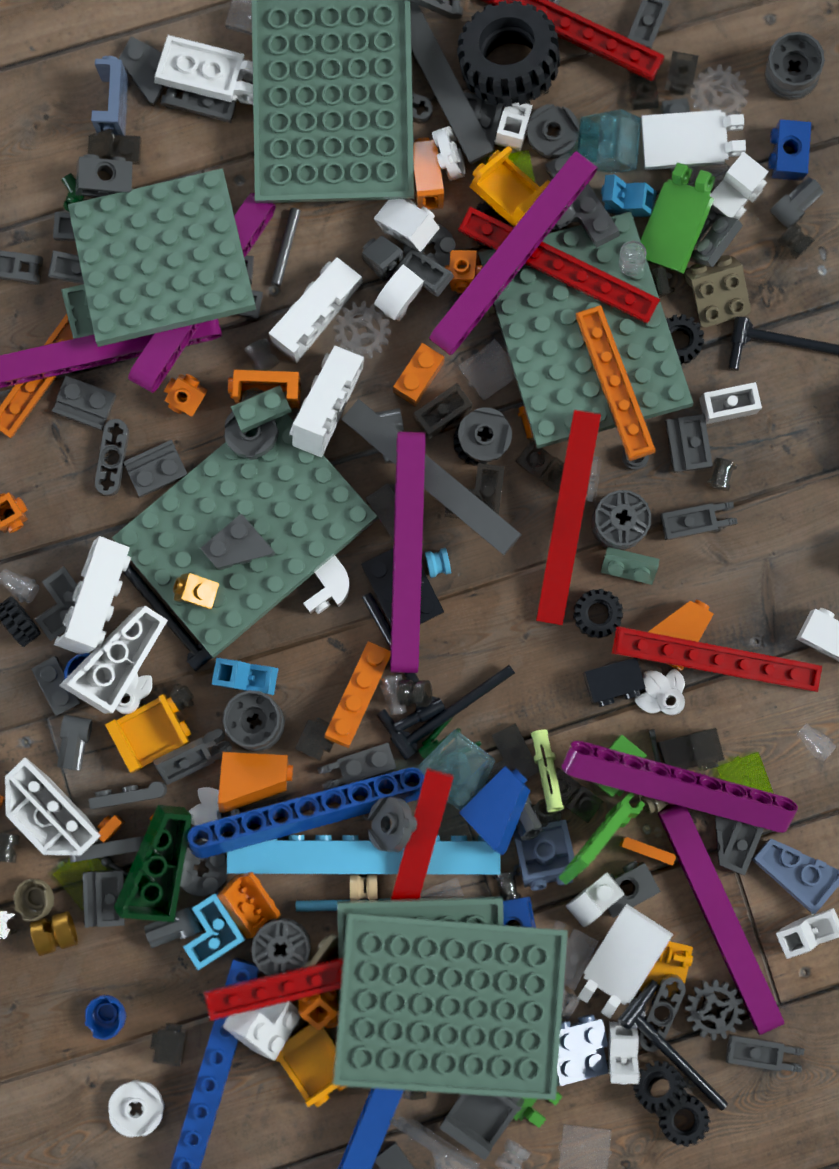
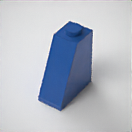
M506 766L459 812L490 847L502 856L508 849L531 791L524 784L527 781L526 777L517 769L511 771Z

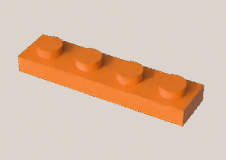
M369 641L367 642L324 738L349 749L390 659L391 651Z

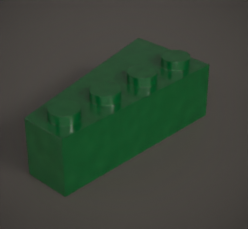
M157 806L114 906V910L120 918L174 922L188 843V833L192 820V815L184 807Z

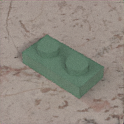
M280 385L231 406L242 433L292 412Z
M607 547L600 573L652 585L660 559Z

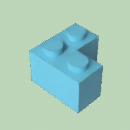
M218 892L192 908L206 930L204 934L184 946L185 951L197 970H200L246 939L218 899Z

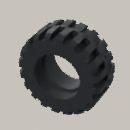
M506 1L498 2L499 5L493 7L490 4L484 7L483 12L477 11L471 16L472 21L465 23L462 28L463 32L459 35L457 52L463 80L466 81L468 89L476 93L477 98L482 101L488 99L489 104L498 106V103H503L504 107H510L513 103H519V105L526 104L528 99L532 98L535 100L540 97L542 90L546 92L552 85L551 80L554 81L558 75L560 53L555 26L552 20L548 19L547 14L542 10L536 11V6L527 3L524 6L521 1H513V3L508 4ZM507 43H519L532 49L523 60L510 65H499L486 59L491 51Z

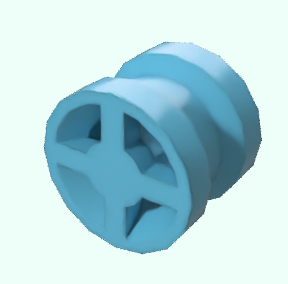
M442 548L436 553L431 551L425 552L430 578L436 577L439 573L451 574L446 548Z

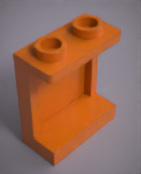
M234 370L233 377L228 379V394L238 404L242 402L244 391L265 392L280 385L283 392H287V401L290 408L300 409L301 380L299 372Z

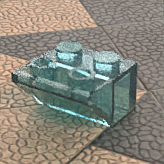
M623 109L581 117L578 153L598 167L597 171L618 173L637 169L641 118Z

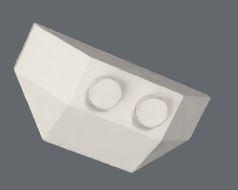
M26 757L5 776L6 816L43 855L81 856L101 837L87 816L45 773Z

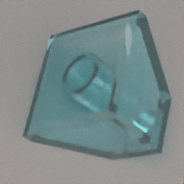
M455 729L419 765V769L424 776L427 768L454 775L447 802L461 811L483 789L495 759Z

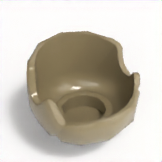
M39 878L27 879L18 885L14 894V910L23 917L22 920L37 921L51 912L55 898L51 887Z

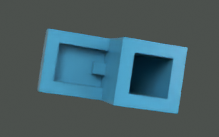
M614 174L605 175V183L602 186L601 195L607 212L616 215L631 212L633 217H650L655 206L656 190L646 182L625 183Z
M216 658L212 685L242 691H261L264 694L274 695L279 668Z

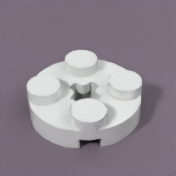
M447 126L433 131L434 142L441 152L437 154L441 169H446L450 181L464 177L466 169L461 149H457L454 142L457 139L451 127Z
M132 1080L122 1084L109 1100V1118L112 1126L120 1134L127 1137L145 1136L154 1131L162 1120L165 1106L160 1092L146 1081ZM131 1102L135 1104L140 1102L143 1114L136 1113L134 1116L131 1115L130 1111L132 1108L129 1104Z

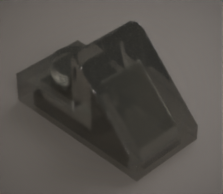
M107 129L89 135L88 154L98 155L99 159L123 157L126 161L133 162L132 164L140 165L142 139L140 136L114 135L112 129Z

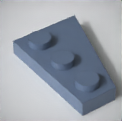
M768 839L752 858V861L811 914H816L839 886L838 869L827 865V863L804 855L800 851L774 839Z

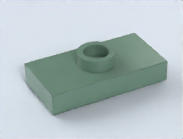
M84 284L61 289L73 339L93 335L94 330Z

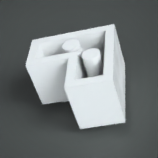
M743 152L727 171L720 184L711 193L710 197L714 201L710 210L716 214L739 220L746 211L743 206L748 200L753 203L763 191L762 189L767 184L764 179L769 171Z
M289 1001L231 1015L223 1027L253 1052L275 1061L301 1016L299 1015L298 1008Z

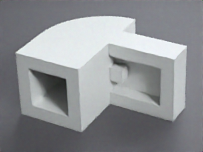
M513 103L512 106L504 108L495 145L509 146L514 150L521 151L532 105Z
M403 264L384 286L374 304L387 317L400 321L406 314L408 305L422 290L424 280Z
M334 555L314 572L324 588L303 603L310 614L315 611L317 614H320L331 605L328 602L331 599L340 607L349 594L350 582L348 574Z
M606 872L590 887H586L567 903L566 907L584 928L602 915L606 909L625 893Z
M834 908L798 919L776 933L786 958L809 952L818 944L839 938V919Z
M609 1022L608 1069L611 1083L639 1084L637 1058L638 1030L637 1028L626 1029L619 1022Z

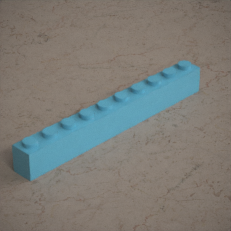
M288 835V840L273 839L227 852V874H244L248 872H253L254 874H397L404 848L398 853L381 851L374 847L371 840H359V835H342V840H332V835H315V840H304V835ZM437 835L427 874L500 875V854L494 851L481 836H478V841H467V836L453 835L451 836V841H440V835Z

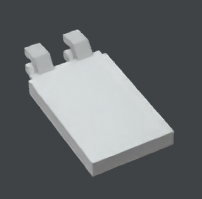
M170 35L167 36L155 74L156 84L228 102L238 99L241 103L253 105V84L247 83H253V62L244 60V54Z
M721 110L643 115L641 117L645 170L675 168L677 162L688 167L724 165L725 160L729 159L728 157L740 156L743 152H746L745 140L727 142V131L743 130L744 114L726 116L725 112H721Z
M626 904L585 969L584 979L588 982L578 998L588 1003L598 987L611 996L601 1012L608 1018H611L620 1003L626 1005L628 1002L630 1004L673 934Z

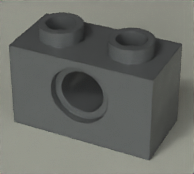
M86 154L83 157H79L76 166V195L102 197L119 192H131L133 162L126 161L123 157L99 159V156L94 154ZM105 171L110 175L111 179L107 181L102 180L98 177L97 173Z
M635 860L622 867L623 873L615 877L613 873L609 874L618 886L624 880H630L633 884V891L630 894L623 895L607 909L610 917L614 918L620 915L626 904L633 908L661 892L644 862L638 864Z

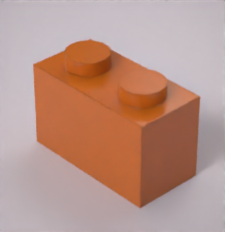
M422 343L393 386V393L416 407L443 366L445 357Z

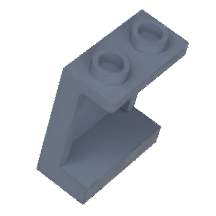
M103 56L102 59H95V67L101 81L109 82L108 111L92 110L91 121L98 137L125 138L128 76L122 60H118L114 56Z

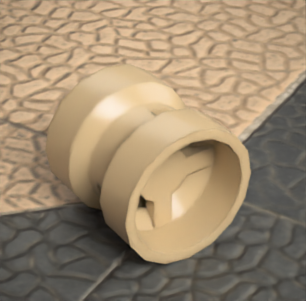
M350 874V901H359L362 898L378 900L377 874H368L367 877ZM364 882H366V893H364Z

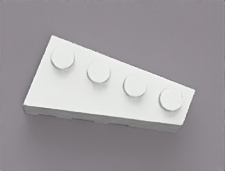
M338 257L333 262L328 261L325 264L319 278L307 286L301 298L290 307L288 312L269 332L272 345L296 364L362 284V276Z
M335 345L330 354L326 353L321 364L322 370L319 376H315L311 385V391L308 397L304 399L300 412L291 427L290 435L293 436L292 446L321 458L323 457L363 370V356Z
M101 536L93 541L81 573L84 580L79 581L72 597L73 601L76 602L75 606H71L68 613H66L62 622L66 626V630L62 636H57L54 643L55 646L77 654H84L102 645L106 633L102 629L105 621L109 622L113 614L114 606H111L113 596L117 597L121 590L122 581H119L121 572H125L130 563L131 557L127 556L130 547Z
M147 606L136 608L103 641L102 645L97 647L59 686L104 714L113 713L168 620Z

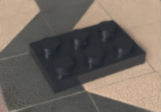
M393 548L361 564L390 625L392 618ZM423 568L421 573L420 625L444 613Z

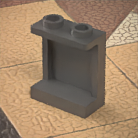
M461 1094L444 1118L440 1129L485 1161L502 1133L517 1112L523 1107L525 1100L520 1097Z

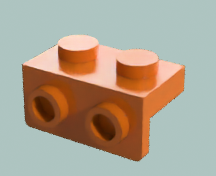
M253 872L234 876L217 895L246 939L253 938L268 920L277 919L281 915L274 901L269 897L260 880Z

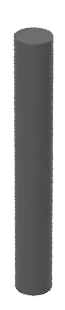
M297 208L290 209L271 280V284L281 286L301 213V210Z

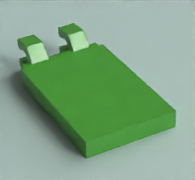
M677 162L672 173V180L668 179L663 184L641 238V244L647 262L684 274L714 201L710 197V192L716 177L712 176L710 172L700 170L695 181V187L689 186L687 184L693 170L688 168L687 165Z
M628 793L606 814L605 821L600 824L558 878L567 885L587 868L617 829L625 827L631 818H635L640 814L645 803L640 801L634 808L631 807L629 801L635 794Z

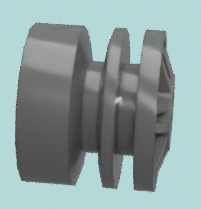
M802 32L787 33L778 38L771 47L765 69L766 83L774 94L787 100H796L809 95L814 90L825 62L824 50L819 41L810 34ZM789 68H790L791 70L797 69L798 72L796 73L795 71H792V72L790 73L788 70H789Z
M617 490L607 494L596 506L591 517V529L595 539L603 547L620 550L633 548L647 534L651 525V511L648 503L639 494L630 490ZM621 513H624L625 519L629 520L624 525L619 524L620 520L616 518Z
M248 690L238 693L229 701L224 710L223 724L226 733L236 744L249 751H263L271 748L279 741L284 732L285 719L281 708L270 696L261 691ZM259 716L262 724L261 726L256 725L255 729H253L250 720H255Z
M288 918L273 919L265 924L254 937L252 944L253 961L258 969L267 976L302 968L310 956L312 948L310 936L305 927L295 920ZM275 943L279 945L287 944L288 947L285 950L287 955L283 953L277 955L275 953L277 949Z

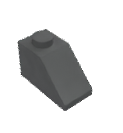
M382 235L377 240L372 238L363 247L362 259L383 282L397 271L396 267L403 260V251Z

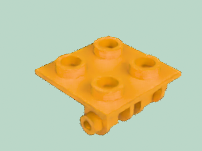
M669 941L639 990L642 991L651 979L660 984L662 978L668 974L678 975L685 984L689 966L691 967L693 961V947ZM673 982L672 985H666L669 991L667 997L669 998L673 991H679L676 982Z

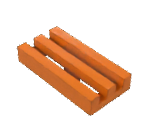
M625 836L621 838L619 844L620 847L669 865H673L676 858L675 854Z

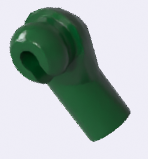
M72 173L67 174L61 179L68 190L66 201L63 203L65 210L68 212V204L84 200V196L76 195V179Z

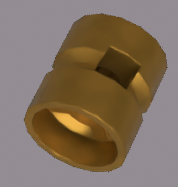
M69 911L53 915L50 921L47 918L30 922L32 940L39 956L55 952L58 946L61 949L78 945L75 924Z

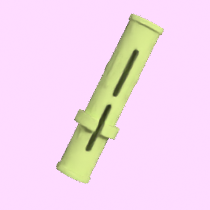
M534 731L531 733L536 754L534 756V763L538 764L547 806L546 809L547 812H557L563 810L564 806L554 766L555 753L551 751L548 731ZM542 748H544L547 767H545ZM547 775L550 776L553 794L550 791Z

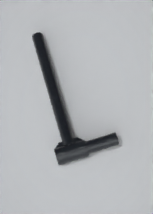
M737 316L735 317L733 327L732 350L728 369L739 371L743 346L751 339L833 355H839V345L754 329L749 318Z
M129 564L127 570L122 572L156 613L168 620L167 626L189 650L186 661L195 671H198L213 657L201 643L198 645Z
M370 592L364 595L362 599L391 650V628ZM404 673L420 703L417 704L414 713L392 724L397 734L418 722L423 723L445 710V706L439 697H429L416 673Z
M507 665L411 734L407 731H401L397 734L392 725L395 722L386 709L379 712L377 717L391 735L390 739L403 758L407 760L417 753L418 741L511 677L515 672L510 665Z
M651 979L639 996L631 1001L619 1017V1024L626 1029L638 1028L720 1111L724 1110L728 1102L644 1019L646 1016L645 1005L659 987V984Z

